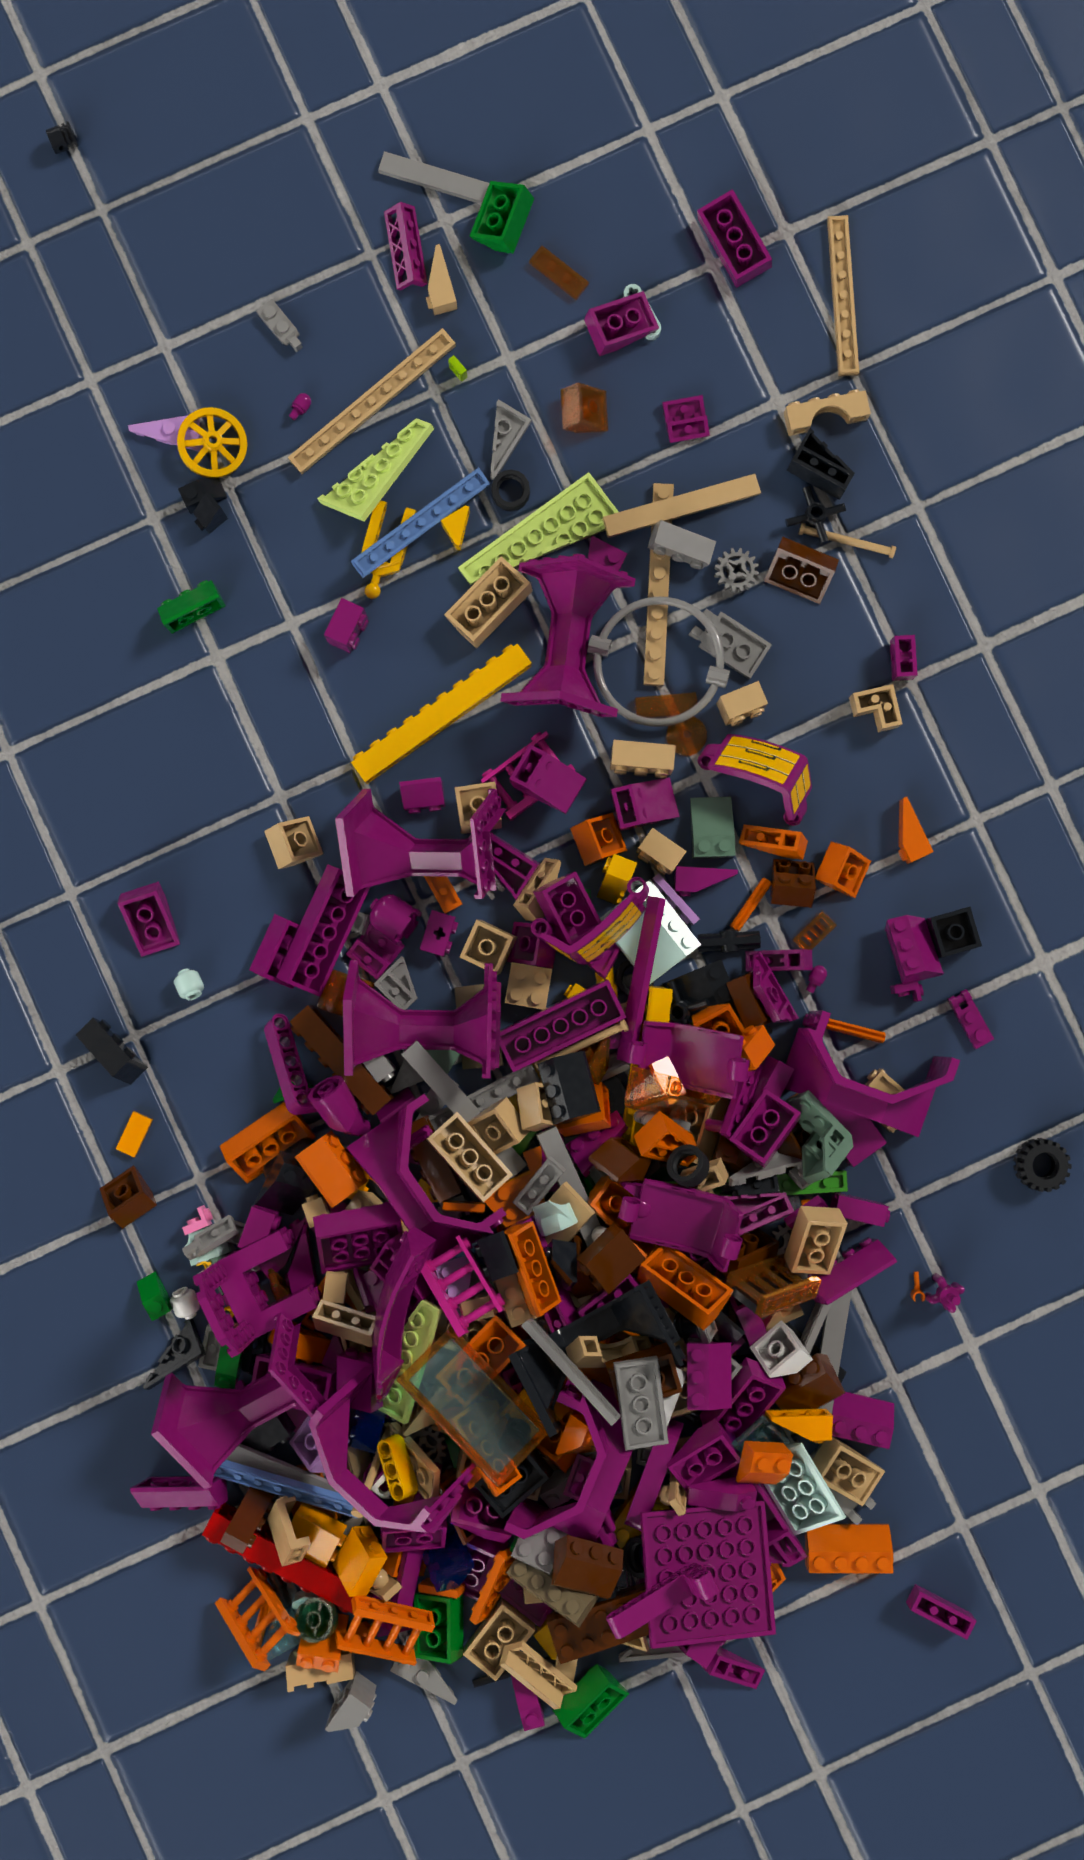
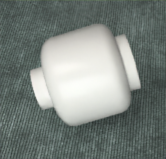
M182 1287L172 1293L170 1304L176 1317L188 1320L197 1315L196 1312L200 1309V1304L193 1289Z

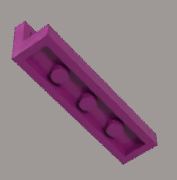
M399 202L384 211L397 290H403L412 284L423 287L428 282L415 206ZM396 213L397 218L395 224H393L392 215ZM399 231V232H400V239H399L398 244H397L395 238H396L397 232ZM403 251V259L400 263L399 255L400 252ZM405 270L407 274V280L402 281V275Z

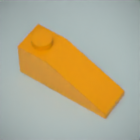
M827 1409L765 1410V1415L772 1422L814 1443H824V1441L832 1440L833 1415Z

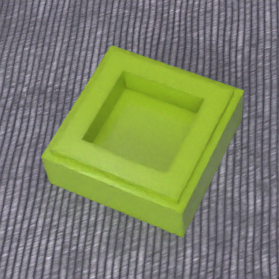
M454 355L448 359L449 368L460 381H464L467 378V370Z

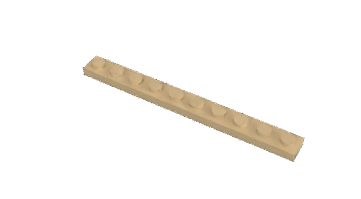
M442 328L288 456L290 462L301 474L305 473L456 347V343Z
M654 483L652 503L673 497L674 484ZM650 549L648 598L668 597L670 556L655 554L652 549ZM668 605L647 606L643 685L664 686Z

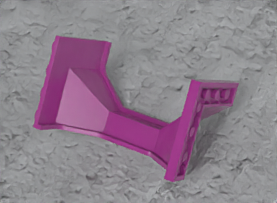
M573 554V556L559 555L558 558L544 557L543 560L529 559L528 562L519 563L518 571L538 579L550 607L551 623L544 666L520 692L501 693L500 701L514 706L560 704L602 718L617 717V708L601 704L586 674L585 664L593 616L613 590L634 587L635 578L628 576L627 572L618 571L612 566L600 564L598 560L585 558L583 554Z
M362 789L335 818L346 897H354L359 890L410 876L465 878L477 885L478 890L474 894L475 899H483L488 891H497L490 831L507 809L500 808L501 798L498 796L497 789H488V796L470 818L471 835L466 839L415 838L374 807L371 789Z
M350 960L343 996L344 1076H353L354 1067L358 1064L396 1050L407 1049L417 1040L425 1050H453L482 1064V1078L490 1079L491 1070L499 1068L501 982H497V971H493V963H485L484 987L482 990L457 1009L449 1011L404 1010L398 1008L362 981L359 977L358 960Z
M823 1010L810 1011L809 1014L806 1013L802 1023L805 1027L798 1028L786 1065L795 1070L785 1089L798 1094L809 1090L821 1102L919 1137L936 1087L954 1080L960 1060L953 1057L934 1056L925 1081L902 1092L889 1094L841 1076L823 1043V1035L831 1013Z
M424 1093L347 1146L345 1150L353 1156L378 1185L408 1231L416 1227L436 1239L427 1260H433L458 1245L459 1243L455 1238L458 1235H463L464 1238L468 1237L472 1244L482 1236L494 1234L491 1228L500 1225L504 1221L502 1217L507 1214L501 1207L478 1223L441 1215L435 1209L408 1167L412 1116L416 1109L429 1101Z
M282 1312L274 1316L276 1327L268 1368L269 1374L241 1389L189 1386L183 1384L173 1373L165 1376L151 1435L205 1490L212 1486L214 1474L219 1466L254 1428L297 1405H300L312 1418L315 1411L327 1401L294 1365L301 1323L293 1326L292 1321L286 1318Z
M366 1366L323 1403L308 1422L328 1484L374 1526L435 1533L461 1499L462 1495L460 1493L464 1490L462 1484L466 1486L474 1475L471 1472L476 1467V1464L472 1463L441 1496L388 1507L347 1469L350 1406L373 1372Z
M568 1379L557 1398V1402L575 1409L584 1415L597 1451V1456L578 1502L550 1509L526 1498L514 1509L504 1530L522 1539L553 1527L568 1535L595 1542L633 1451H626L624 1448L621 1417L611 1426ZM592 1379L590 1382L620 1414L613 1388Z

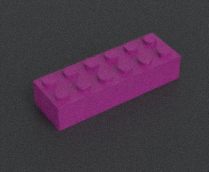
M327 864L276 978L320 997L370 887L359 890L354 897H346L343 871Z
M606 979L500 1030V1047L512 1072H515L627 1017L609 980Z

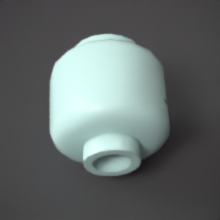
M183 969L177 973L178 976L174 979V985L181 998L190 1001L202 995L204 984L197 971Z

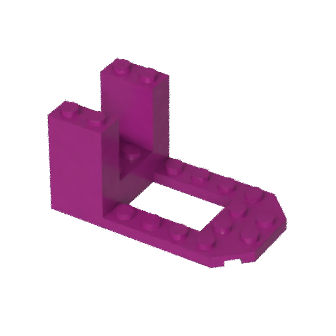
M286 1226L218 1259L193 1276L194 1284L196 1286L199 1285L200 1292L196 1293L198 1302L218 1343L221 1346L227 1345L229 1347L227 1353L231 1358L239 1355L255 1338L275 1329V1315L282 1312L286 1318L293 1320L317 1308L323 1297L318 1286L315 1287L311 1283L269 1305L267 1304V1294L264 1290L260 1289L258 1285L259 1278L255 1271H251V1268L294 1246L293 1241H295V1237L290 1229L287 1230ZM219 1286L221 1287L232 1309V1312L238 1322V1324H236L235 1326L231 1315L226 1314L223 1308L225 1304L222 1296L220 1294H216L215 1289H217Z

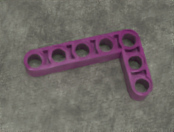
M275 1014L265 1025L264 1032L286 1108L293 1115L317 1112L308 1099V1094L312 1088L308 1087L289 1020L283 1014Z
M670 1419L667 1426L669 1444L652 1447L626 1517L625 1525L641 1531L640 1512L652 1511L668 1469L667 1464L672 1458L684 1423Z
M692 1563L606 1616V1620L615 1638L620 1639L691 1595L707 1600L718 1594L720 1590L708 1568Z

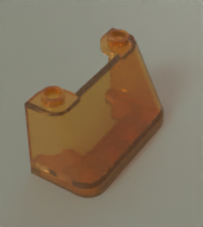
M632 1066L624 1101L626 1107L633 1110L654 1114L661 1111L666 1116L679 1117L713 1106L721 1097L685 1089L687 1094L682 1096L680 1095L682 1090L680 1078Z

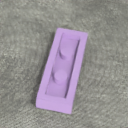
M659 873L652 878L651 881L667 897L666 900L671 907L679 910L681 913L679 917L686 924L694 925L700 919Z

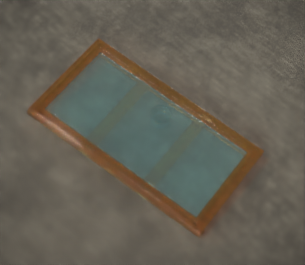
M452 1326L402 1375H399L396 1380L497 1487L502 1485V1482L548 1435L539 1416L463 1337L458 1338Z

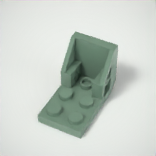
M807 1090L787 1099L785 1102L801 1112V1118L798 1122L810 1134L802 1145L803 1179L808 1184L833 1175L853 1148V1140L849 1131ZM817 1142L821 1145V1148L817 1147Z

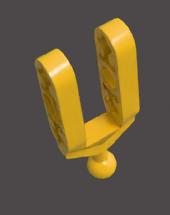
M380 500L372 511L362 552L378 541L387 509V502ZM406 507L401 524L413 516L417 510ZM408 546L391 557L390 563L384 562L371 572L373 574L371 583L365 587V595L368 598L375 599L380 595L381 590L378 585L381 577L400 572Z

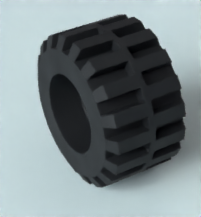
M1042 1138L1030 1139L1028 1143L1024 1142L1021 1145L1022 1149H1017L1016 1151L1018 1156L1013 1159L1016 1162V1165H1013L1014 1170L1017 1171L1015 1175L1018 1179H1021L1020 1182L1031 1189L1041 1192H1051L1052 1189H1059L1060 1184L1064 1185L1067 1182L1064 1180L1065 1177H1069L1071 1174L1067 1171L1072 1167V1164L1068 1163L1071 1159L1069 1155L1065 1154L1067 1152L1066 1149L1060 1147V1144ZM1047 1153L1051 1159V1169L1045 1176L1038 1177L1033 1171V1161L1037 1155Z

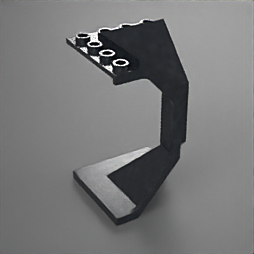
M650 1280L549 1334V1337L566 1355V1347L578 1336H597L598 1342H601L620 1331H629L659 1339L663 1343L667 1342L676 1366L678 1364L680 1366L684 1365L683 1359L686 1358L680 1345H674L681 1338ZM534 1342L508 1357L549 1437H552L562 1429L554 1407L566 1375L542 1348Z

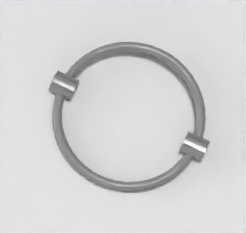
M649 597L625 606L612 616L599 636H591L587 652L594 654L595 679L606 702L611 707L617 708V713L624 718L645 726H670L692 718L711 701L718 687L726 689L730 670L724 669L722 642L712 622L698 608L676 598ZM650 605L674 606L695 616L709 632L716 653V667L710 666L707 674L706 684H710V687L706 694L686 712L669 718L655 719L642 717L624 708L608 690L602 673V656L607 658L611 649L612 640L607 639L611 630L629 613Z

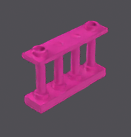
M547 731L543 734L538 732L531 738V743L496 769L492 770L490 768L482 774L481 783H496L497 793L507 805L508 811L505 812V815L510 821L538 800L523 793V800L519 803L513 801L496 776L504 770L511 776L515 770L512 764L522 758L530 744L535 747L539 746L541 750L558 759L545 742L549 737ZM572 764L568 765V767L576 771Z
M463 1235L455 1237L459 1243L458 1245L433 1260H426L421 1270L424 1279L458 1338L469 1333L467 1327H469L471 1322L492 1309L497 1308L499 1313L506 1310L503 1306L506 1304L504 1298L500 1293L496 1294L489 1280L485 1278L481 1266L471 1251L473 1246L468 1237L464 1238ZM464 1252L469 1263L444 1279H438L434 1272L437 1270L436 1268L459 1253ZM475 1270L480 1282L453 1298L451 1296L449 1298L445 1291L447 1286ZM486 1289L491 1300L465 1317L463 1315L460 1316L456 1310L458 1305Z

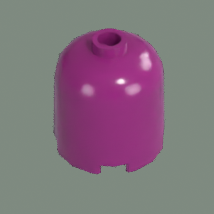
M387 894L380 899L376 898L370 905L369 920L371 925L397 946L402 944L400 940L403 937L407 939L410 937L419 923L416 921L417 916H422L421 911L393 894Z

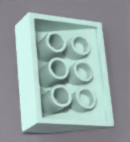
M651 880L646 882L649 887L648 896L664 898ZM643 885L634 892H640L643 888ZM646 898V900H645L644 903H643V905H644L645 908H646L647 898ZM667 900L665 902L650 984L701 945ZM617 904L614 908H612V909H611L610 911H608L605 915H603V916L600 918L601 922H602L619 904ZM644 913L630 930L616 942L633 966L635 965Z
M802 1442L785 1444L793 1453L789 1475L777 1484H764L794 1536L845 1519L844 1512Z

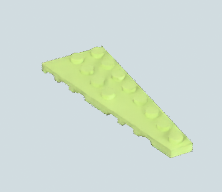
M588 472L460 565L458 570L467 582L473 585L501 556L511 566L517 567L519 563L528 562L529 559H537L591 537V535L593 536L605 531L602 518L618 513V510Z

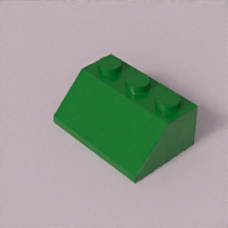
M490 181L470 237L497 252L514 254L534 201V197L526 186Z
M208 580L200 582L197 588L191 591L185 590L179 594V597L173 600L163 601L157 610L163 625L173 634L226 607L213 581L208 582Z
M416 1592L414 1595V1607L432 1611L435 1623L432 1633L421 1631L414 1645L416 1658L446 1664L454 1663L463 1657V1594L454 1599Z
M598 1664L589 1668L587 1674L575 1683L577 1685L576 1692L563 1696L561 1708L555 1710L552 1708L564 1729L584 1739L629 1695V1692L614 1676Z

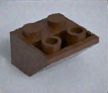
M773 859L772 884L770 887L771 904L812 908L816 891L814 863Z
M610 1137L588 1158L597 1170L606 1173L609 1179L616 1183L643 1180L652 1161L651 1158L641 1156L638 1147L625 1137Z

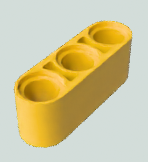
M395 1434L380 1440L377 1444V1451L392 1498L396 1501H401L416 1494L418 1483L403 1437Z

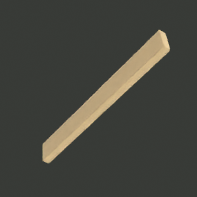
M848 215L828 216L827 228L838 377L859 375V359Z
M752 474L607 515L602 520L607 536L610 538L652 526L660 520L666 522L760 495L761 490L756 475Z

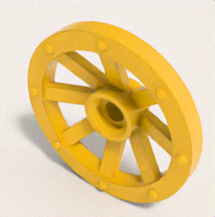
M213 407L201 408L189 414L182 422L177 435V448L182 461L191 471L206 478H222L232 474L242 464L247 451V437L241 423L229 412ZM207 417L208 431L202 429L194 421ZM213 417L226 421L218 431H215ZM231 426L238 435V438L222 437ZM188 428H191L203 437L184 440ZM214 438L216 443H210L209 439ZM203 445V448L192 460L185 447ZM223 445L240 446L236 459ZM218 451L231 463L229 466L218 469ZM207 452L211 454L212 470L198 465Z

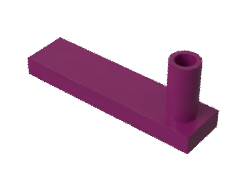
M762 1064L756 1070L748 1071L747 1082L738 1081L736 1099H731L724 1120L708 1118L705 1121V1129L707 1131L719 1132L728 1140L731 1138L748 1113L764 1067Z

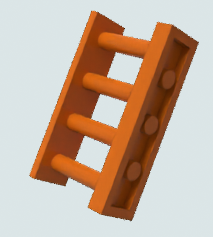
M249 1566L247 1571L252 1580L233 1600L220 1597L215 1602V1605L252 1668L266 1671L271 1666L267 1660V1653L286 1633L297 1637L301 1633L296 1627V1620L288 1614L269 1584L267 1574L260 1568L255 1569ZM258 1587L262 1595L243 1615H240L238 1605ZM267 1602L271 1611L250 1631L247 1626L248 1621ZM277 1618L281 1627L260 1647L257 1643V1637Z
M353 1596L351 1603L354 1617L347 1632L336 1630L335 1640L337 1649L415 1666L417 1661L414 1645L421 1631L432 1633L435 1628L432 1611L389 1601L385 1602L368 1596ZM363 1618L373 1619L374 1621L366 1637L355 1635ZM382 1622L394 1624L386 1641L374 1639ZM403 1626L413 1628L405 1645L394 1643Z

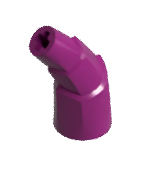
M341 1076L329 1077L318 1083L309 1092V1101L330 1128L347 1135L361 1137L370 1131V1122L362 1116L351 1091Z

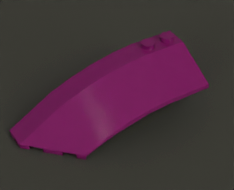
M416 1227L408 1232L405 1231L399 1242L402 1244L399 1250H395L390 1259L392 1264L383 1284L377 1306L373 1329L372 1361L375 1397L378 1403L387 1397L404 1363V1360L401 1359L407 1310L418 1276L436 1242V1239Z
M715 1418L695 1431L669 1461L667 1467L687 1492L688 1485L737 1476L742 1453ZM752 1483L757 1490L756 1501H765L770 1566L771 1563H778L782 1567H791L808 1557L764 1485Z

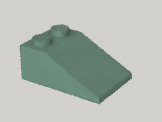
M731 797L690 798L692 859L733 858L735 856V833Z

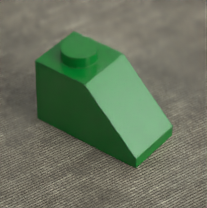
M156 1271L137 1281L142 1304L152 1321L173 1310L170 1304L171 1298Z

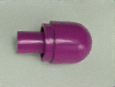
M301 393L297 395L291 406L293 409L289 414L291 419L296 420L299 414L303 415L311 406V398L308 394Z
M821 965L813 967L808 976L810 983L806 990L814 993L817 985L819 987L821 984L823 985L827 977L825 967Z

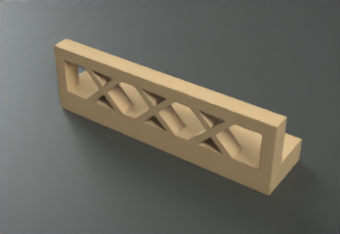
M524 1641L504 1646L499 1665L554 1710L561 1708L564 1694L576 1692L577 1685Z

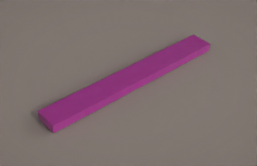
M648 896L626 1006L625 1015L627 1018L624 1019L629 1030L621 1032L616 1058L624 1062L627 1059L628 1043L639 1041L666 902L664 898Z
M434 1462V1464L439 1468L441 1475L443 1465L438 1462ZM417 1491L414 1501L423 1500L424 1498ZM424 1550L403 1552L397 1581L402 1588L393 1596L392 1602L412 1607ZM387 1623L386 1629L391 1631L394 1624ZM403 1626L400 1631L407 1630V1627Z

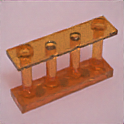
M784 1254L729 1272L726 1278V1285L731 1289L737 1286L756 1300L758 1305L755 1314L763 1318L816 1298L822 1280L817 1276L803 1280L795 1273H791L784 1266L786 1261ZM775 1273H780V1274H782V1275L785 1276L787 1279H789L791 1282H793V1284H788L786 1281H784L782 1278H780L779 1276H777ZM766 1277L777 1285L779 1289L773 1288L761 1278ZM751 1281L766 1293H759L757 1290H755L753 1287L747 1284V1282Z

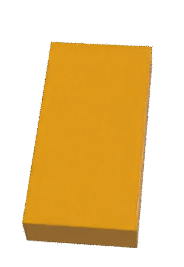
M133 1111L116 1149L135 1158L153 1119Z

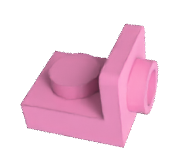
M205 1205L197 1208L201 1220H199V1217H195L186 1221L188 1225L182 1227L185 1235L212 1224L213 1216L209 1208H206Z

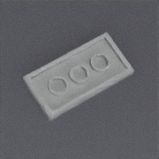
M651 1356L613 1362L625 1450L669 1444L658 1357Z

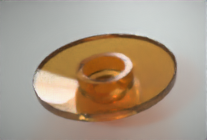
M693 716L684 722L668 726L666 739L668 745H676L675 753L690 756L698 753L704 747L707 740V731L704 724ZM689 731L691 737L686 738L683 733Z

